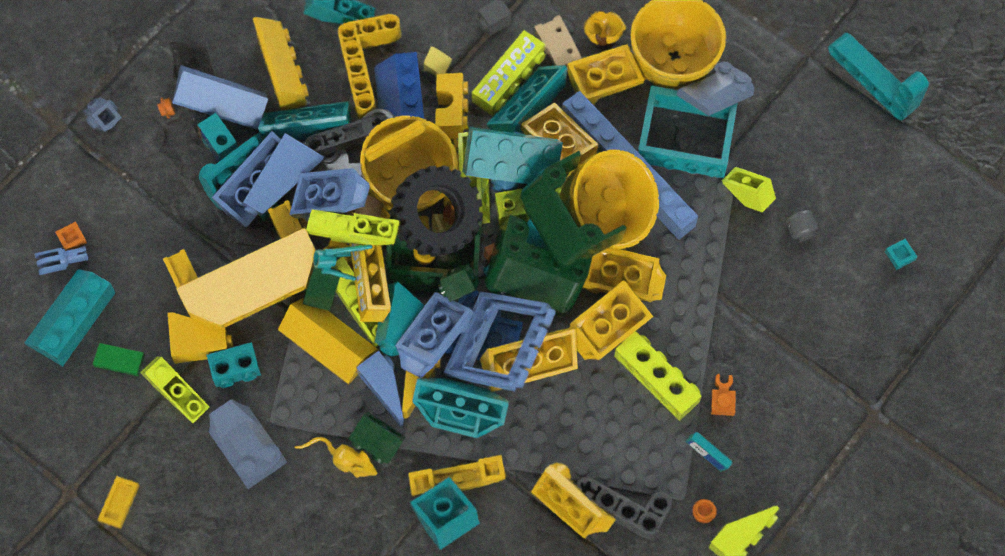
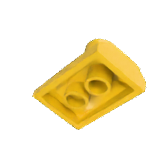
M628 44L567 63L569 80L575 93L580 91L592 104H595L600 98L640 85L647 79L640 71L635 55L630 51Z
M555 102L521 124L520 130L525 135L553 138L563 142L560 160L579 151L581 157L578 165H580L591 156L597 154L598 143Z
M607 248L592 257L588 277L583 286L588 292L596 294L600 292L609 293L625 280L641 301L652 302L662 300L666 274L660 266L659 258Z
M623 280L571 322L570 327L575 328L576 349L584 360H600L654 316L625 280Z
M562 463L549 465L531 491L532 494L584 539L593 533L607 532L616 520L584 495L571 481L569 468Z

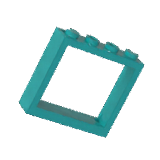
M651 86L638 153L649 165L664 167L669 170L686 171L691 174L697 173L710 177L724 178L728 164L737 103L709 115V117L727 120L721 159L646 146L654 107L704 116L708 115L677 96V90Z

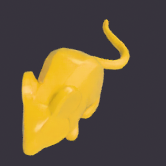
M316 437L306 444L295 446V448L300 449L317 441H323L327 444L329 452L333 455V464L343 472L349 471L356 478L377 475V470L363 450L359 453L344 444L334 449L331 442L324 437Z

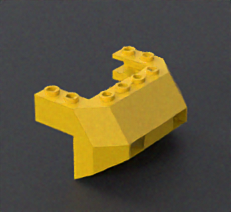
M288 200L273 209H268L270 219L280 240L204 276L197 277L184 249L173 256L163 258L185 308L192 319L223 329L307 289L314 267L313 256L315 248L306 229H302L297 218L289 215L291 205Z

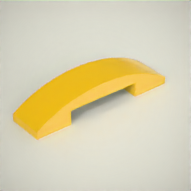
M502 455L478 459V462L440 470L433 471L431 468L408 473L412 497L421 496L448 477L453 480L461 491L482 487L506 479Z

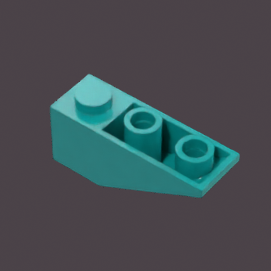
M306 0L303 14L325 22L344 24L374 17L375 8L356 0Z

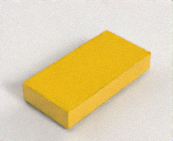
M116 476L98 521L121 529L140 485Z

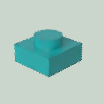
M906 239L897 242L885 250L886 255L896 270L917 259V255Z

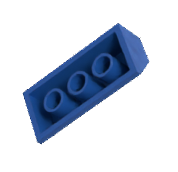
M417 52L394 54L376 65L374 71L378 109L389 110L395 117L415 116L424 119Z

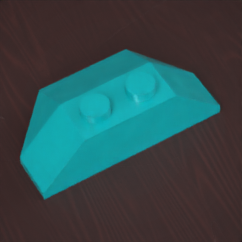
M418 378L412 400L432 427L474 438H479L504 425L509 405L507 399L495 392H491L490 389L447 378Z

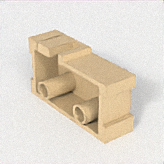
M560 15L544 25L534 26L535 33L538 39L545 44V53L549 54L554 66L565 65L567 67V63L582 59Z

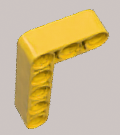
M394 14L344 23L338 29L341 51L356 114L360 120L368 112L376 109L362 49L396 42L400 39V20Z

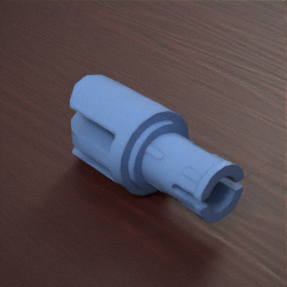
M85 246L68 251L61 247L34 253L35 258L40 259L36 262L37 267H41L38 270L39 275L65 270L68 264L88 261Z

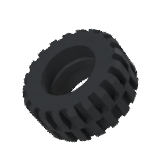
M429 166L413 173L397 187V193L391 200L393 208L390 209V217L400 221L399 235L397 237L400 241L405 240L408 243L406 245L407 248L410 250L416 249L418 250L417 254L423 256L429 254L430 257H438L455 252L471 242L473 234L477 233L480 228L478 221L482 220L483 213L479 212V208L483 205L482 200H477L476 194L479 193L477 188H471L469 185L471 180L467 176L462 178L460 171L456 169L451 171L448 166H440L439 168ZM430 190H436L445 194L454 207L455 218L453 225L442 233H435L427 229L418 216L417 205L419 198Z

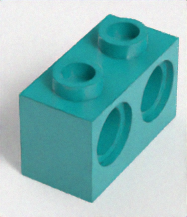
M252 342L207 354L212 379L216 387H230L234 382L241 380L245 382L256 379V376L261 375ZM245 360L251 361L248 367L243 368L240 366ZM221 367H229L226 373H218Z

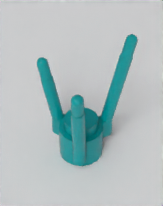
M372 245L315 250L313 256L314 267L320 268L322 274H332L355 281V276L333 270L331 267L336 265V257L351 256V252L371 249Z

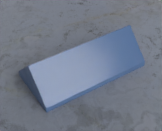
M180 66L172 103L208 115L217 113L221 119L257 130L268 97L265 92Z
M272 131L212 197L227 216L245 228L255 217L244 211L245 207L241 204L281 140Z

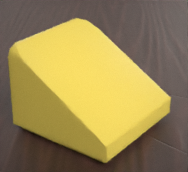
M431 46L423 63L424 71L434 75L446 74L452 58Z

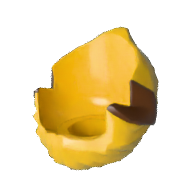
M600 10L595 12L584 23L585 34L593 43L600 46L616 42L626 30L622 19L612 11L604 12Z

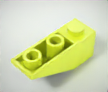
M156 357L140 372L190 422L194 423L209 408L205 401L162 357Z
M775 506L727 524L714 538L709 548L718 556H746L748 552L745 549L750 544L755 546L763 536L760 533L765 526L770 528L778 519L775 514L779 508Z

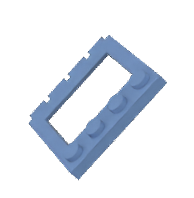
M480 292L472 309L474 313L471 318L472 325L466 332L461 333L444 370V374L451 378L515 391L516 387L523 388L529 374L525 368L531 369L538 354V350L534 349V347H541L548 331L543 326L550 327L556 311L551 309L548 303ZM499 309L534 316L509 375L472 368Z

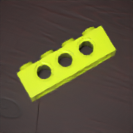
M468 132L458 133L459 171L462 178L466 177L462 171ZM467 176L471 180L469 184L471 188L476 187L479 192L476 194L477 200H482L483 206L479 208V212L483 213L482 224L490 223L489 179Z
M635 331L615 349L614 357L680 421L699 404L701 399L700 390L693 383L689 384L683 378V373L677 367H672L661 351L654 350L646 336L643 334L639 335ZM645 355L649 360L641 362L637 359V356ZM661 371L665 374V377L657 378L653 372ZM678 387L682 393L673 394L670 388Z

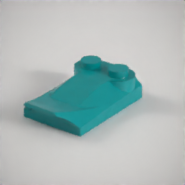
M259 133L217 164H206L200 170L199 180L207 196L220 210L222 209L212 199L213 195L262 143L263 140Z

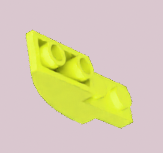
M312 209L306 231L311 235L329 237L332 241L361 245L395 244L400 221L354 213V216Z
M344 257L336 260V265L331 267L354 276ZM340 277L336 289L337 295L375 347L378 346L375 343L378 322L360 321L355 281Z

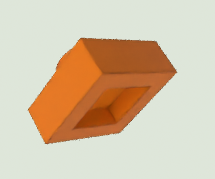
M76 222L56 231L65 251L77 249L87 243Z

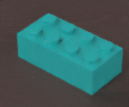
M469 127L462 172L466 176L529 184L548 166L560 161L563 142L553 138Z

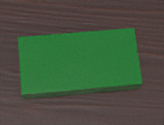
M99 343L93 366L139 376L145 354L144 352Z

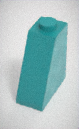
M399 282L387 284L391 310L383 322H378L375 343L388 356L399 355L395 345L425 306Z

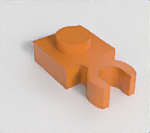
M720 374L716 375L715 386L718 390L712 389L711 414L735 415L736 391H729L733 383L732 375H729L728 382L725 384L721 383Z

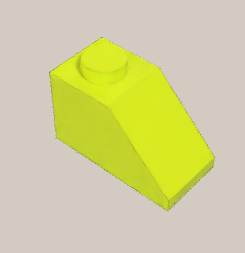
M735 167L722 180L723 184L744 206L762 213L776 199L770 178Z

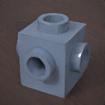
M102 98L93 99L88 103V108L83 111L87 116L85 119L93 129L97 128L104 132L113 128L116 122L121 119L116 105L111 100L107 101Z

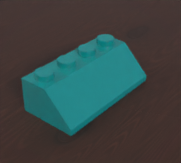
M77 270L24 342L25 345L63 367L116 293L111 283L93 272Z

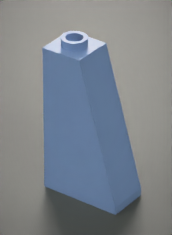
M285 133L241 204L245 207L244 211L254 217L257 214L262 216L298 183L301 173L312 171L323 160L324 156Z

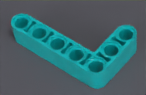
M844 33L828 46L831 56L894 117L903 120L919 107L929 87L927 78L921 72L915 71L901 83L848 33Z

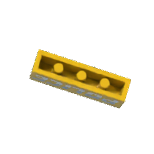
M349 243L350 247H351V246L361 245V244H350V243ZM372 245L371 249L351 252L361 322H383L391 310L381 245Z

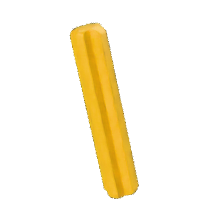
M417 120L365 149L364 155L368 161L377 159L423 133L425 126L420 120Z

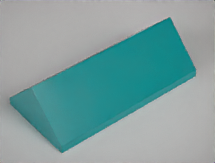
M565 65L538 67L486 124L488 128L496 131L523 134L524 132L520 130L521 124L545 109L566 86L567 67Z
M350 101L266 112L263 114L258 126L259 133L263 140L271 131L280 139L286 133L297 141L306 140L312 135L352 123Z

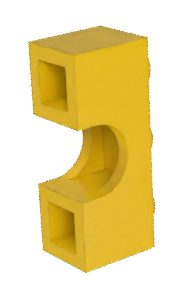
M463 73L437 74L436 93L438 104L450 106L436 109L435 125L441 128L440 130H443L450 139H458V133L468 130V117L464 115L469 109L468 99H465V95H469L468 82H464Z

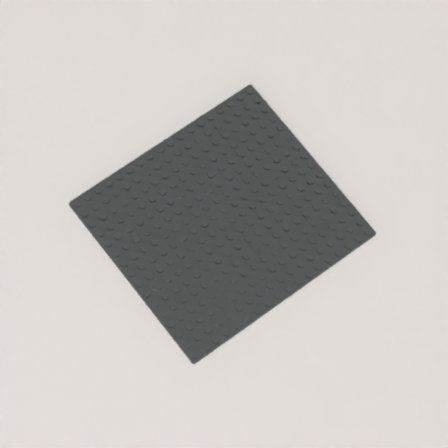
M351 95L349 97V101L351 105V117L353 123L359 121L360 119H358L353 97ZM374 98L376 109H378V101ZM423 107L424 119L435 124L436 109ZM464 115L468 117V130H464V132H468L469 127L491 130L486 125L491 118ZM363 143L345 149L352 160L351 163H360ZM630 143L638 152L639 144ZM728 160L725 177L735 167H738L736 161ZM650 165L698 215L696 227L678 240L657 217L654 226L642 241H639L638 244L632 247L621 249L659 258L660 266L666 274L662 300L642 301L654 317L636 330L639 335L643 334L651 343L650 346L656 351H661L666 356L667 362L672 367H677L689 384L693 383L698 387L701 395L733 194L723 184L722 180L724 178L710 177L697 173L691 174L686 171L669 170L664 167ZM489 179L490 223L482 224L479 284L476 291H479V294L480 292L492 293L485 284L486 276L483 267L488 266L489 263L484 257V248L495 243L500 227L495 205L496 192L491 188L493 186L490 182L491 179ZM522 183L515 190L524 189L528 184ZM444 197L433 206L418 212V216L429 217V229L431 231L432 215L443 214ZM315 235L313 242L315 250H323L329 245L328 243L331 238ZM381 245L386 273L387 245ZM582 288L572 310L564 316L554 315L550 327L543 326V328L548 330L547 333L570 328L571 322L607 293L600 292L596 294ZM305 290L301 291L300 299L304 298ZM409 291L424 305L427 304L434 294L432 292ZM335 292L331 308L328 311L371 343ZM501 310L502 318L523 322L519 341L524 340L534 316ZM289 339L270 422L276 426L348 439L363 415L368 411L406 436L399 447L400 449L469 462H478V459L502 455L504 468L542 475L549 465L562 463L569 468L571 481L578 482L583 477H589L609 488L652 496L657 492H663L673 500L682 501L686 495L693 448L685 441L689 435L696 432L700 402L679 421L614 357L615 349L618 347L616 346L600 360H584L577 351L578 369L524 383L523 388L516 387L515 391L506 389L494 391L509 401L505 423L479 438L432 427L417 406L408 419L403 418L404 425L400 427L359 375L348 385ZM379 345L376 346V348L379 350V352H380V353L383 355V357H384L386 354H384V353L380 350V346H379ZM443 354L441 366L436 368L434 378H447L490 389L488 385L455 379L445 375L444 370L452 354ZM399 355L388 356L394 363L392 368L402 410L406 370L401 368ZM645 355L637 356V359L641 362L649 360ZM475 360L472 368L483 370L481 362ZM661 371L653 372L657 378L665 377V374ZM678 387L670 388L673 394L682 393Z

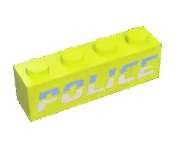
M524 30L472 91V103L493 116L505 105L508 97L516 93L523 79L527 80L530 77L533 67L536 64L539 65L546 56L545 44Z

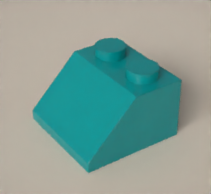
M450 477L410 502L427 534L440 550L480 524L476 508Z

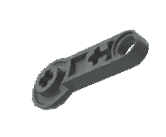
M374 109L359 121L308 137L305 145L310 148L313 143H321L320 148L314 151L322 156L364 143L366 137L369 136V133L377 124L387 119L395 118V115L386 109ZM336 137H339L338 142H335Z

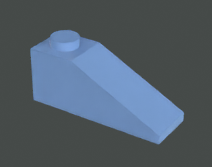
M378 351L356 367L357 373L401 427L404 425L392 368L394 363L387 355L383 357Z

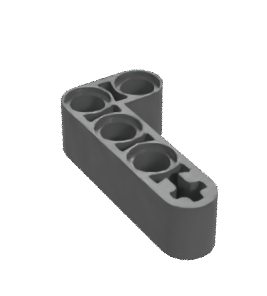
M583 477L576 484L581 491L589 487L590 492L584 494L587 498L615 518L616 523L645 539H651L656 536L672 505L670 496L663 492L655 493L646 508L592 478ZM596 492H599L596 501L593 500ZM610 498L613 504L606 507L601 504L600 500ZM662 501L665 503L666 508L659 510L655 508L654 502ZM629 509L633 512L634 516L627 519L622 516L621 512ZM650 521L654 524L655 528L653 530H646L642 523Z

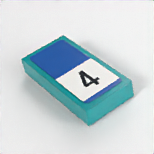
M698 432L689 435L685 441L720 472L727 470L733 463Z

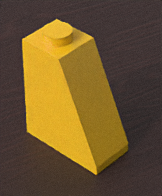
M173 312L168 313L171 357L175 364L206 360L207 354L233 348L232 335H228L225 328L222 329Z

